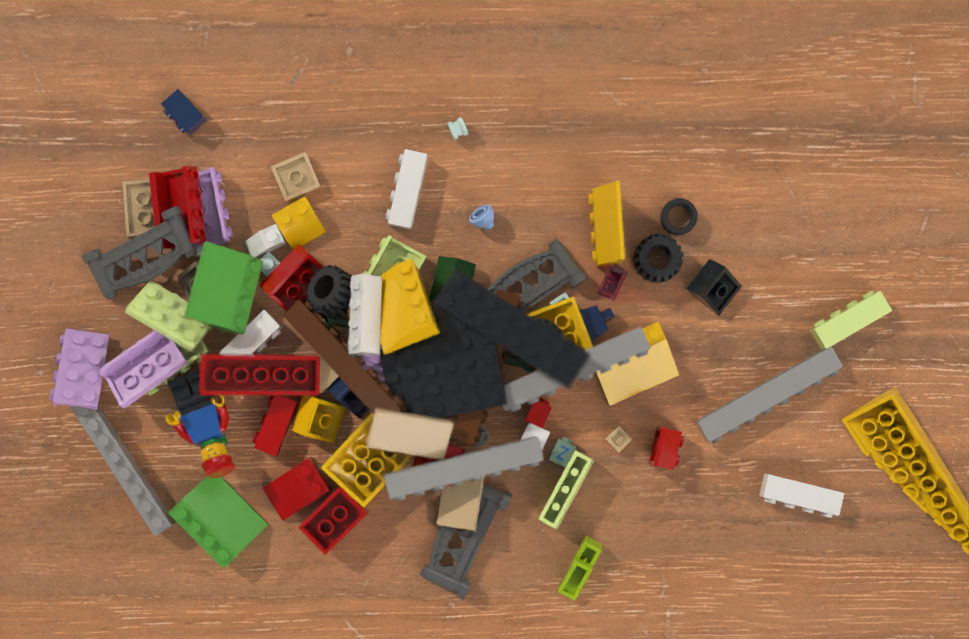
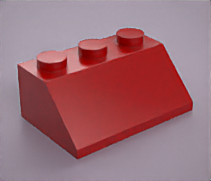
M298 244L259 286L283 309L288 311L298 299L307 300L306 291L308 290V283L311 282L312 276L314 277L315 273L318 270L320 271L323 266Z

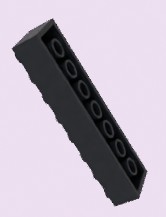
M456 269L434 301L436 305L568 389H571L591 358V354Z

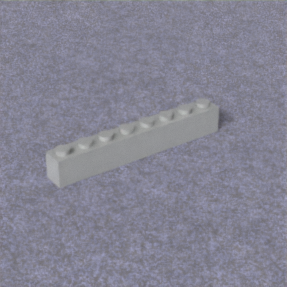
M642 327L585 350L591 354V358L576 380L582 378L584 382L594 377L592 373L600 370L602 374L612 370L611 365L618 363L621 366L630 362L629 358L634 355L637 358L647 355V350L650 349ZM540 370L504 385L508 405H503L505 411L510 409V412L521 409L520 404L528 402L530 405L539 401L538 397L543 394L549 397L558 393L556 389L563 385Z
M831 346L815 353L696 420L695 423L705 441L715 443L723 438L722 435L726 432L731 434L739 430V425L745 422L747 425L755 421V416L762 413V415L771 412L773 410L772 406L776 404L781 406L790 401L788 397L794 394L796 396L806 392L805 388L810 385L812 387L819 385L823 382L822 378L827 375L830 378L838 374V369L842 368L843 365Z
M99 404L97 409L70 406L153 535L161 534L176 524Z
M533 436L444 460L386 473L384 478L389 498L399 501L405 499V495L413 493V496L425 494V490L428 489L438 491L444 489V485H462L463 481L471 479V482L483 479V475L490 474V477L500 475L503 470L508 469L509 472L520 470V466L526 464L528 467L537 466L539 461L543 460V455L538 437Z

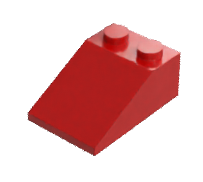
M312 457L301 462L262 488L282 521L332 490Z

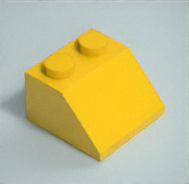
M306 197L272 214L273 219L292 250L298 244L303 246L326 233Z
M303 395L291 431L334 444L346 407L310 395Z

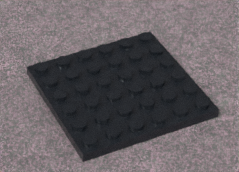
M435 300L429 302L439 329L438 334L384 354L380 342V357L384 380L391 387V393L394 396H399L404 401L403 405L407 409L404 413L440 419L508 405L496 342L434 303Z

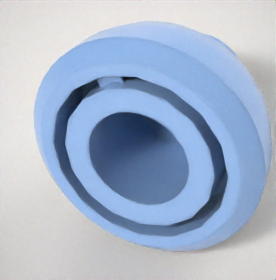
M482 205L470 215L469 222L477 228L489 230L494 226V211L491 205Z

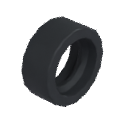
M683 198L669 201L663 207L660 214V223L663 229L675 236L690 232L698 219L695 206L689 200ZM675 206L686 208L690 214L689 223L683 228L673 227L668 221V213Z

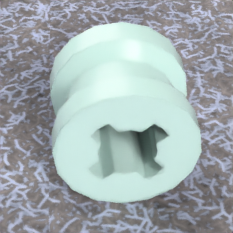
M462 117L458 118L455 122H447L454 140H457L461 135H468Z

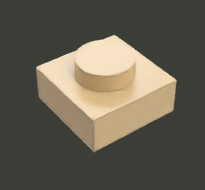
M618 425L605 440L619 453L632 438Z

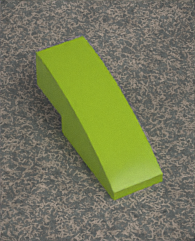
M585 536L558 589L559 593L574 601L576 600L593 570V566L602 551L603 544Z

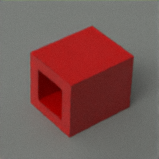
M539 397V401L532 403L525 421L543 428L552 409L551 406H548L550 402Z

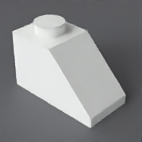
M277 224L257 232L244 242L249 254L256 258L287 244Z

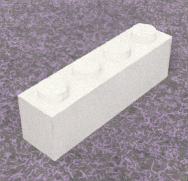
M407 149L404 150V154H400L398 165H401L400 172H396L394 183L397 185L395 191L392 190L390 202L393 203L391 209H388L386 213V220H388L389 226L412 230L428 159L427 154Z
M369 274L351 276L349 354L364 356L380 354L382 277Z
M263 310L246 326L244 335L238 334L220 353L256 354L258 352L260 354L266 349V343L270 339L274 340L281 334L280 329L283 327L266 310Z
M764 473L759 496L765 497V502L776 504L777 500L784 502L783 506L794 509L795 505L802 507V511L813 513L814 510L821 511V516L832 518L833 515L839 516L844 493Z

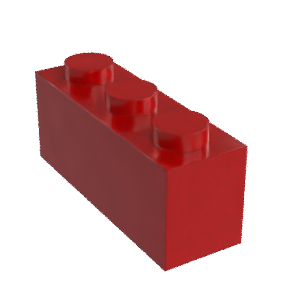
M283 395L270 397L267 405L270 408L268 413L264 414L261 419L260 425H262L260 433L257 432L253 439L255 449L273 456L279 455L297 410L298 401Z

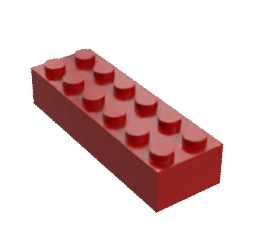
M200 353L199 393L200 395H320V356L318 354Z

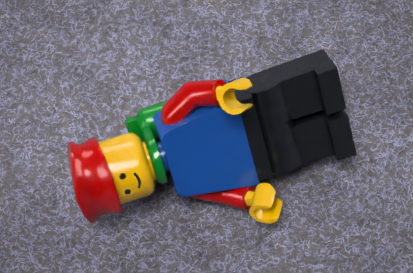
M200 369L187 373V378L182 375L167 381L179 412L176 411L173 414L174 418L169 413L166 416V421L168 424L173 425L179 436L189 444L201 447V457L203 459L201 466L205 472L204 476L208 478H221L232 473L236 467L232 463V457L228 455L226 450L228 448L224 432L227 430L229 414L222 395H218L220 398L218 402H216L214 395H200Z

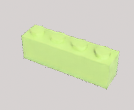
M872 290L863 295V300L859 302L854 300L847 304V309L841 312L839 309L831 313L830 319L826 321L821 319L814 323V328L810 332L820 349L824 350L891 312L892 309L882 292L874 293Z
M575 450L538 520L554 529H558L593 465V459Z

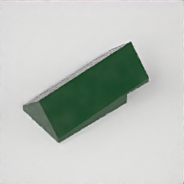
M439 256L429 301L436 300L455 269L473 280L476 264L459 258Z

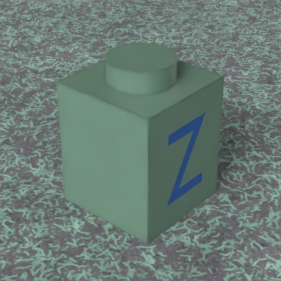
M563 437L562 440L557 438L548 459L566 468L576 449L572 445L574 441Z

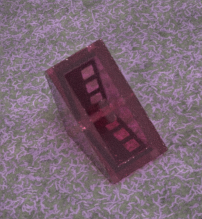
M610 264L607 267L597 294L615 301L628 271Z

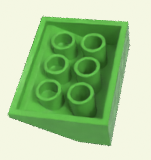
M204 242L184 317L229 334L244 335L263 260L213 243Z
M206 477L168 513L223 569L269 525L222 477Z

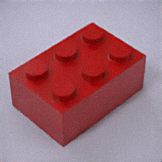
M339 486L298 528L326 555L369 511L365 507L363 508Z

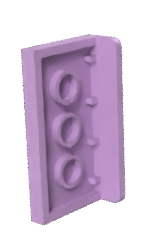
M215 167L198 171L206 242L219 246L230 244L233 232L231 226L228 227L227 223L229 212L227 208H224L223 201L226 200L224 190L220 188V182H222L221 173ZM204 244L196 245L197 248L204 246Z
M66 329L65 335H61L59 346H63L62 352L57 353L56 359L59 369L54 371L53 382H56L55 389H51L49 401H53V407H57L58 404L90 409L98 408L103 378L99 369L105 365L109 342L108 334Z
M153 330L112 361L106 363L99 369V372L107 380L119 405L122 408H126L187 365L188 362L177 343Z

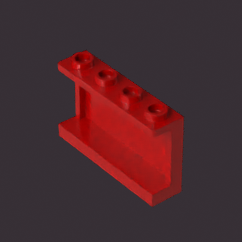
M186 165L182 166L181 169L149 173L155 227L165 222L161 215L164 211L179 206L183 213L181 216L190 233L191 243H195V245L204 244L206 242V232L198 168ZM165 238L163 239V249H176L173 243Z

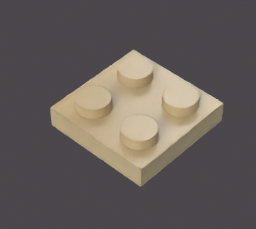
M306 152L271 166L285 202L321 188Z

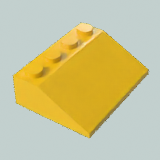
M614 181L593 188L591 194H588V205H592L589 221L590 224H593L594 232L590 233L591 243L595 245V251H592V262H596V267L619 266L625 260L620 181Z
M411 258L396 264L380 276L382 277L380 342L384 354L438 334L439 329L420 271L414 260Z
M574 296L528 314L534 319L543 318L552 321L562 330L567 340L583 350L593 347Z
M659 322L642 329L650 346V349L647 350V355L640 358L634 355L629 358L630 362L621 366L618 363L611 365L612 370L602 374L600 370L595 372L609 406L679 376L667 339Z
M373 413L321 467L363 508L386 485L384 474L400 470L413 456V454L367 447L366 443L374 416Z

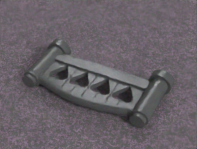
M179 206L170 208L161 214L165 222L102 255L100 249H95L81 256L84 263L88 264L103 296L107 300L116 297V292L119 289L134 287L158 277L171 268L182 256L186 255L187 258L198 254L195 243L190 241V233L181 216L183 213ZM164 238L176 246L175 251H169L168 255H164L162 252ZM147 246L158 252L160 256L158 260H153L151 264L146 260ZM131 255L143 262V268H137L135 272L131 271ZM116 264L126 269L128 273L126 277L122 276L120 280L115 279Z
M555 239L548 244V251L533 255L512 266L497 278L488 290L496 294L498 289L507 291V288L513 286L516 281L521 282V301H524L521 311L525 312L569 282L572 288H575L588 279L585 271L582 272L561 241ZM547 260H551L553 262L554 277L540 272L538 267L541 264L545 265ZM531 271H536L538 274V288L525 283L523 277L529 275Z
M483 483L480 501L482 512L478 513L476 531H457L453 527L440 526L434 540L430 564L428 566L424 564L420 575L423 576L422 578L457 594V598L464 600L471 585V582L465 580V577L497 509L505 512L513 494L507 491L504 493ZM456 533L459 535L465 545L464 548H448V542L451 541L452 534ZM449 551L457 565L440 566L439 561L443 558V552Z

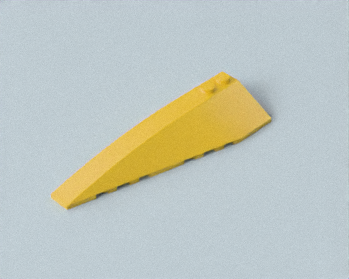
M896 387L877 396L842 418L843 423L861 451L867 457L870 455L875 461V465L880 470L882 469L894 483H897L903 489V492L925 513H928L938 526L946 530L948 535L953 540H956L969 555V504Z

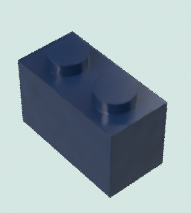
M179 89L161 103L165 108L163 110L165 115L170 120L174 118L178 122L175 126L182 133L187 132L191 136L207 121Z

